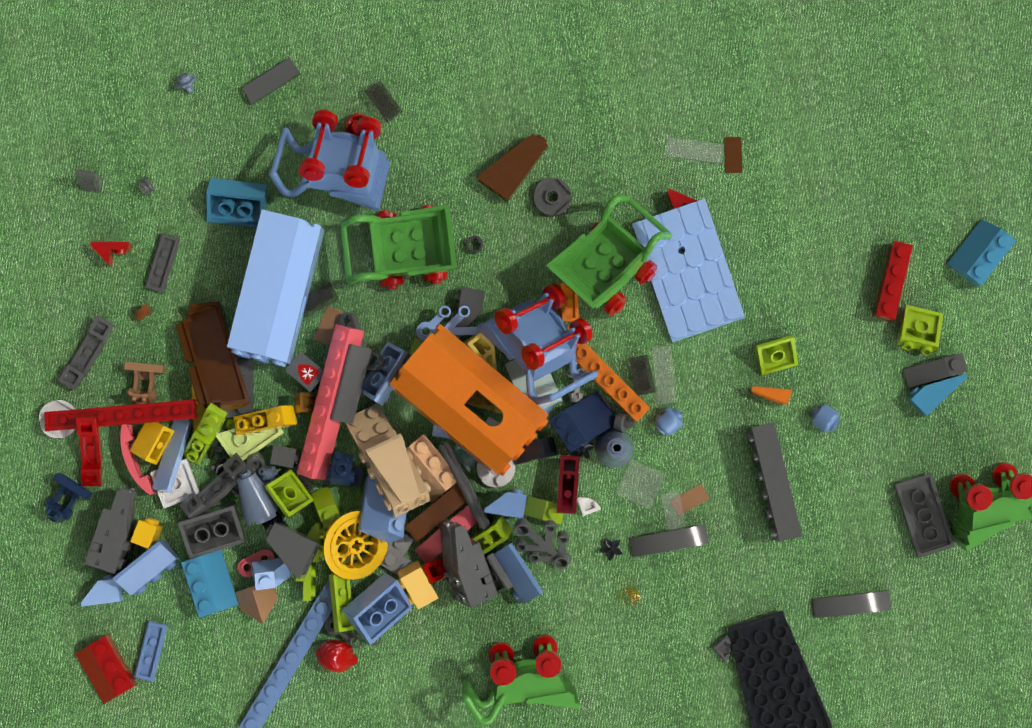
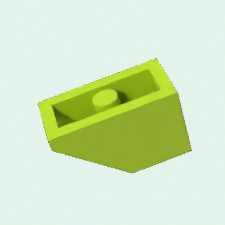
M327 486L311 493L316 510L325 529L329 528L336 519L342 516L331 489Z
M528 496L524 515L545 521L553 520L556 524L561 525L564 514L557 513V503Z

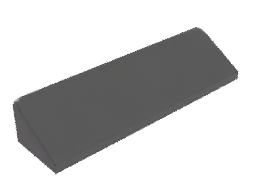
M349 344L331 420L353 424L371 349Z

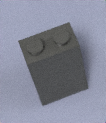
M282 523L270 525L265 534L268 536L266 541L296 578H305L322 543Z

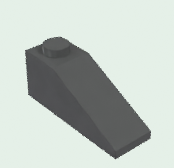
M963 353L903 369L908 388L968 371Z

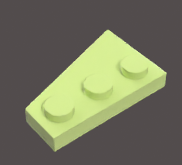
M233 428L218 433L216 437L230 458L235 453H238L242 460L245 461L250 454L257 453L283 435L284 432L279 428L236 436V430Z

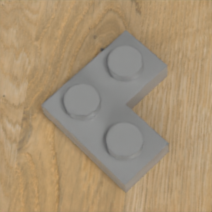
M404 534L402 539L389 543L385 558L380 565L399 576V570L414 563L405 557L414 539Z

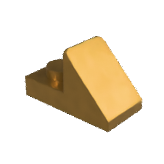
M318 392L295 393L296 413H313Z

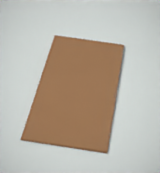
M327 306L314 339L330 345L335 324H339L343 312Z
M701 483L670 502L677 515L680 516L710 498Z

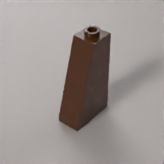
M534 134L530 135L479 174L477 181L508 203L548 149L547 140L539 134L537 136Z
M458 484L405 526L417 542L438 526L440 521L449 517L466 503Z

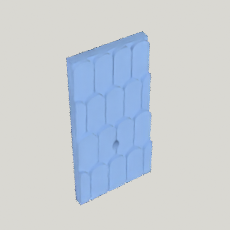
M702 199L653 216L673 235L669 240L658 241L651 255L645 261L646 263L652 260L658 266L656 274L651 281L672 343L744 319L745 316L706 200ZM647 219L632 223L637 240L644 247H646L654 234L660 232Z

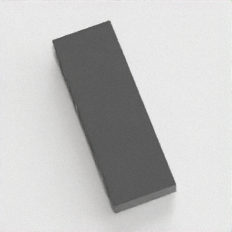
M289 57L242 87L253 105L299 76L300 72Z
M161 234L145 288L165 293L180 245V238Z

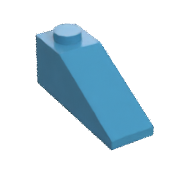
M959 375L920 388L917 386L909 393L911 397L908 401L923 417L928 416L968 375Z

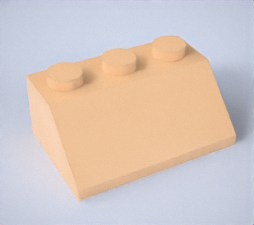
M424 434L406 449H409L414 460L412 462L414 466H419L422 472V480H426L430 486L429 497L431 503L457 483L445 458Z

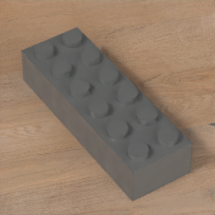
M772 422L748 428V433H745L746 440L752 446L753 451L750 452L752 463L756 462L757 470H755V477L757 482L760 481L762 489H759L761 500H765L766 508H764V514L766 519L770 520L771 526L768 527L770 537L779 542L801 537L802 533L775 423Z

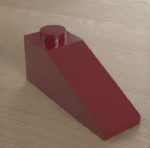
M560 455L557 513L576 514L580 456Z

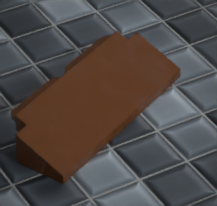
M219 301L190 304L185 313L186 319H182L176 325V332L184 358L187 362H191L192 365L188 372L198 404L206 409L212 403L225 412L249 405L250 400L236 355L231 353L232 349L227 347L229 332Z

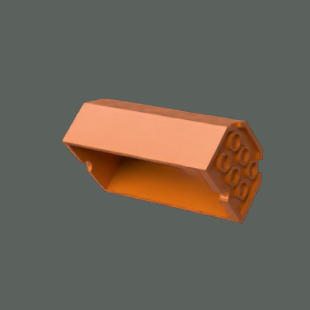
M440 324L435 329L436 333H431L402 366L397 374V378L394 377L390 382L389 388L494 476L497 477L499 474L503 476L511 467L508 463L512 459L516 461L524 452V444L528 446L538 435L535 431H541L548 423L546 418L549 414ZM476 390L501 410L503 420L499 425H487L464 405Z

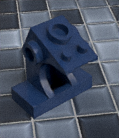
M334 452L333 464L329 465L326 480H323V483L362 487L364 468L352 467L354 454Z
M57 473L54 480L60 483L61 487L54 499L50 497L44 507L49 520L55 523L58 521L62 524L64 520L68 521L73 515L74 511L72 509L80 496L90 500L93 492L66 475ZM64 493L72 498L67 507L58 503Z

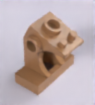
M125 362L124 370L134 371L133 388L128 390V399L131 400V403L144 404L156 402L157 390H154L156 373L166 374V366ZM140 380H149L148 392L139 391Z

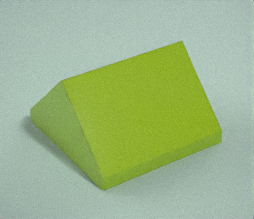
M794 335L753 347L762 376L799 365Z
M292 469L265 486V489L287 518L293 517L314 501Z

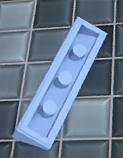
M192 419L173 421L171 429L175 432L163 452L152 487L153 490L171 494L193 425Z

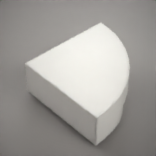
M577 498V503L583 516L601 509L590 498Z

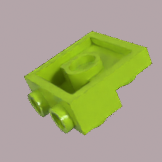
M906 305L902 325L899 329L897 345H901L902 349L908 351L913 349L921 350L920 352L924 355L935 354L939 347L943 313Z

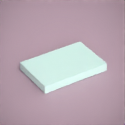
M516 360L505 364L513 385L528 397L525 372ZM551 373L534 381L535 393L538 397L558 391ZM560 397L552 402L540 404L538 406L542 409H545L563 400Z

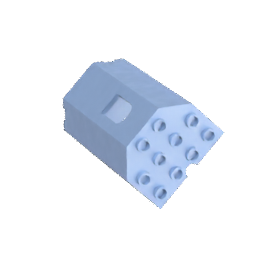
M261 209L227 347L232 349L231 353L246 359L252 357L259 362L269 364L270 360L273 364L285 367L286 364H291L324 230L320 225L314 223L309 225V222H306V220Z

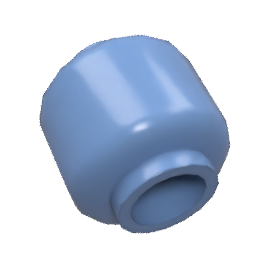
M827 404L821 407L816 406L811 413V416H813L812 424L825 433L833 432L841 421L839 419L840 414Z
M666 407L656 415V423L654 424L663 435H672L683 426L681 419L683 414L677 408Z

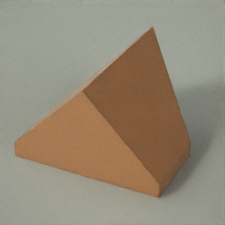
M255 586L235 592L241 611L262 624L278 599L275 588L256 590Z

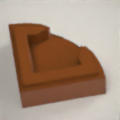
M145 304L133 316L138 322L151 314L153 310L148 304Z

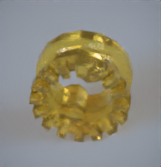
M635 586L631 590H626L633 605H636L637 601H642Z

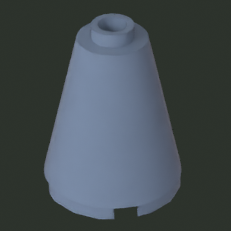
M609 430L602 434L596 443L598 459L602 464L610 468H619L626 465L634 453V445L631 438L623 432ZM618 444L620 451H614L613 446Z
M250 470L239 473L237 484L245 524L251 526V522H255L256 525H259L277 516L275 512L277 510L281 512V509L265 489V485L258 475Z

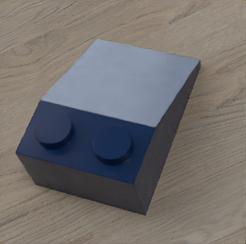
M597 391L550 419L549 422L572 455L613 428L615 416Z

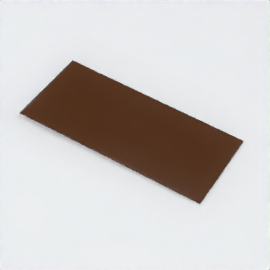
M724 137L725 173H743L742 138Z

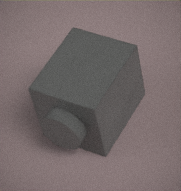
M273 445L270 464L295 468V465H299L301 454L298 453V449Z

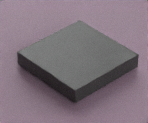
M494 554L486 556L485 560L497 592L500 594L513 587Z

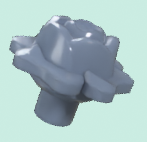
M188 73L179 75L175 88L185 89L187 93H191L194 91L192 84L196 80V76H190Z
M265 465V468L259 469L258 477L264 485H268L276 479L278 471L275 470L276 467L274 465Z

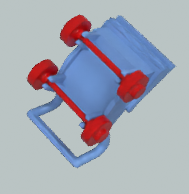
M318 110L312 118V125L316 129V135L313 141L304 147L297 145L288 128L282 129L269 174L282 195L296 197L307 188L330 191V196L339 197L379 212L390 161L387 160V154H384V151H378L374 139L380 136L382 129L381 123L377 119L372 117L360 118L356 125V133L359 136L346 132H333L337 127V116L328 110ZM285 141H287L295 153H308V157L303 159L299 166V174L302 176L301 183L292 190L284 186L277 174Z
M555 283L543 289V295L536 303L529 300L511 309L503 308L495 313L494 318L478 325L476 328L498 347L509 360L513 358L516 360L526 374L528 397L537 405L552 402L598 376V372L595 370L582 374L577 370L576 343L585 344L589 342L593 335L592 329L583 318L572 321L569 325V330L567 329L561 317L553 311L563 307L566 303L564 291ZM569 363L570 373L577 381L555 393L538 397L535 393L534 381Z

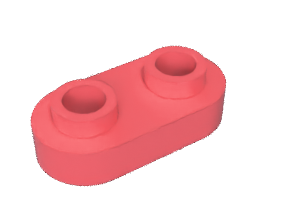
M263 549L242 559L238 564L239 573L244 577H252L251 562L262 561V556L264 555L268 557V560L275 559L274 553L271 550ZM246 564H249L251 566L250 571H246L244 569V566Z

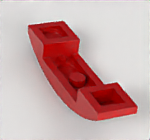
M76 416L77 435H79L82 461L80 469L82 486H101L102 450L97 418Z

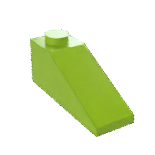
M501 515L491 521L488 528L479 530L470 538L479 542L483 554H486L506 541L513 529Z

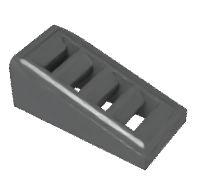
M76 170L79 184L84 191L101 192L103 182L101 176L92 171Z

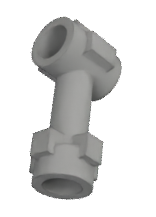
M577 366V370L580 374L586 373V371L583 368H581V366ZM568 369L567 375L569 378L573 379L572 383L577 381L572 377L570 370ZM580 387L569 393L570 402L582 400L583 393H580Z

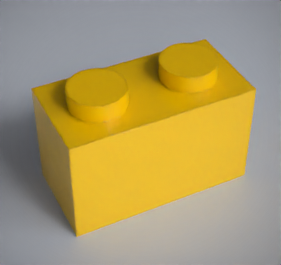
M160 422L144 423L130 452L157 465L175 431Z
M145 517V520H138L130 542L150 549L158 542L163 526L159 525L160 521L150 517Z
M418 560L398 571L400 577L397 579L402 589H407L409 602L411 605L415 604L418 610L438 599L433 585L429 584Z

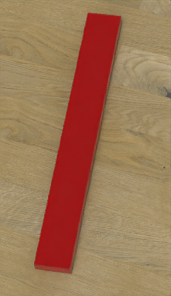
M197 400L44 412L45 431L77 429L76 416L96 417L99 427L198 419Z

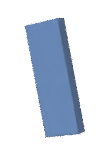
M148 621L134 678L154 682L168 628L167 624Z

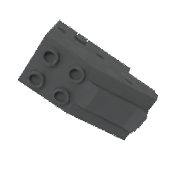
M124 487L117 490L112 507L103 508L85 561L86 565L113 574L120 573L127 567L128 559L126 557L128 551L131 552L134 543L130 542L134 534L135 499L138 493L134 488Z
M447 518L440 521L443 566L445 569L444 577L451 585L450 593L453 599L473 608L497 596L498 593L480 543L469 537L466 526L463 527Z

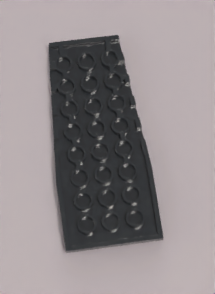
M780 610L728 628L751 728H832L829 716L783 611Z

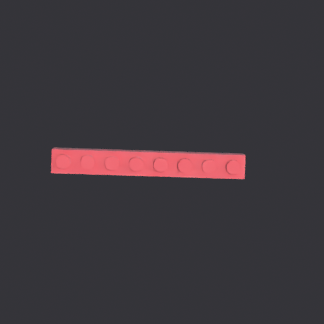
M335 324L297 474L311 479L326 480L341 423L340 421L331 420V414L349 344L361 346L364 335L362 330Z

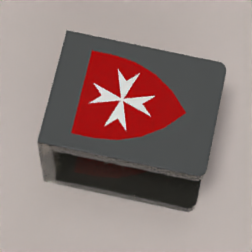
M300 352L286 368V372L309 392L314 393L320 386L323 369L303 352Z

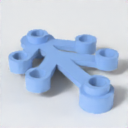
M442 306L439 313L430 322H422L418 325L416 333L419 339L425 341L431 333H436V326L451 314L448 306ZM461 306L459 312L445 326L454 336L476 335L479 333L476 329L477 327H455L463 318L470 315V309L467 306ZM463 308L468 310L467 315L461 314ZM442 309H448V315H442ZM424 328H428L430 330L428 335H424L422 333V330Z

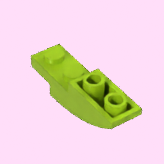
M210 403L196 431L193 433L183 456L199 465L220 431L228 413Z
M315 523L307 536L321 543V539H324L325 528L321 527V523ZM320 546L313 562H321V558H324V546ZM313 562L305 578H296V581H303V601H312L313 597H316V585H313V577H316V566H313Z

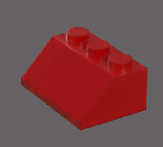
M110 634L75 654L103 704L138 685Z

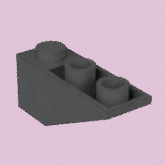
M462 287L461 292H457L456 303H459V308L461 306L469 307L470 315L463 318L455 327H470L482 312L485 291ZM459 308L454 310V316L459 312ZM463 308L461 314L467 315L468 310ZM455 335V336H456L459 340H461V338H462L464 335Z

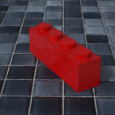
M898 241L890 243L873 317L887 321L895 320L913 245Z

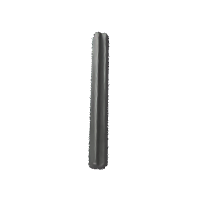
M446 441L440 444L439 448L480 529L488 528L490 522L450 442Z

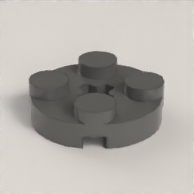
M557 178L542 180L536 186L533 196L536 208L542 214L550 217L563 214L569 208L572 198L569 186L563 180ZM548 193H556L557 201H549Z

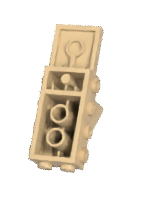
M378 403L357 412L353 424L345 423L360 451L358 454L362 464H366L368 468L366 470L370 479L375 480L378 494L383 495L385 499L383 500L388 511H392L394 517L400 516L430 501L429 491L431 489L428 482L422 480V472L418 465L414 466L412 462L414 460L409 449L406 450L401 433L397 435L395 430L392 429Z

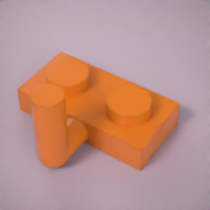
M565 283L557 284L562 288L566 297V303L558 309V315L564 322H572L579 318L578 295Z

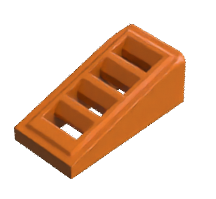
M755 386L751 387L749 392L784 406L788 404L792 390Z

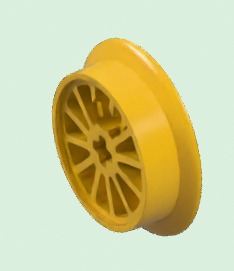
M353 511L336 519L329 526L324 537L326 563L337 576L344 579H361L373 573L384 560L388 549L387 542L371 536V540H363L369 535L358 531L359 526L356 529V524L360 522L361 511ZM342 544V551L338 552V547ZM365 545H370L368 551L364 549ZM362 551L366 553V555L363 558H361L359 554ZM354 555H355V557H356V559H357V562H356V563H353V556H354ZM347 557V564H343L344 560Z

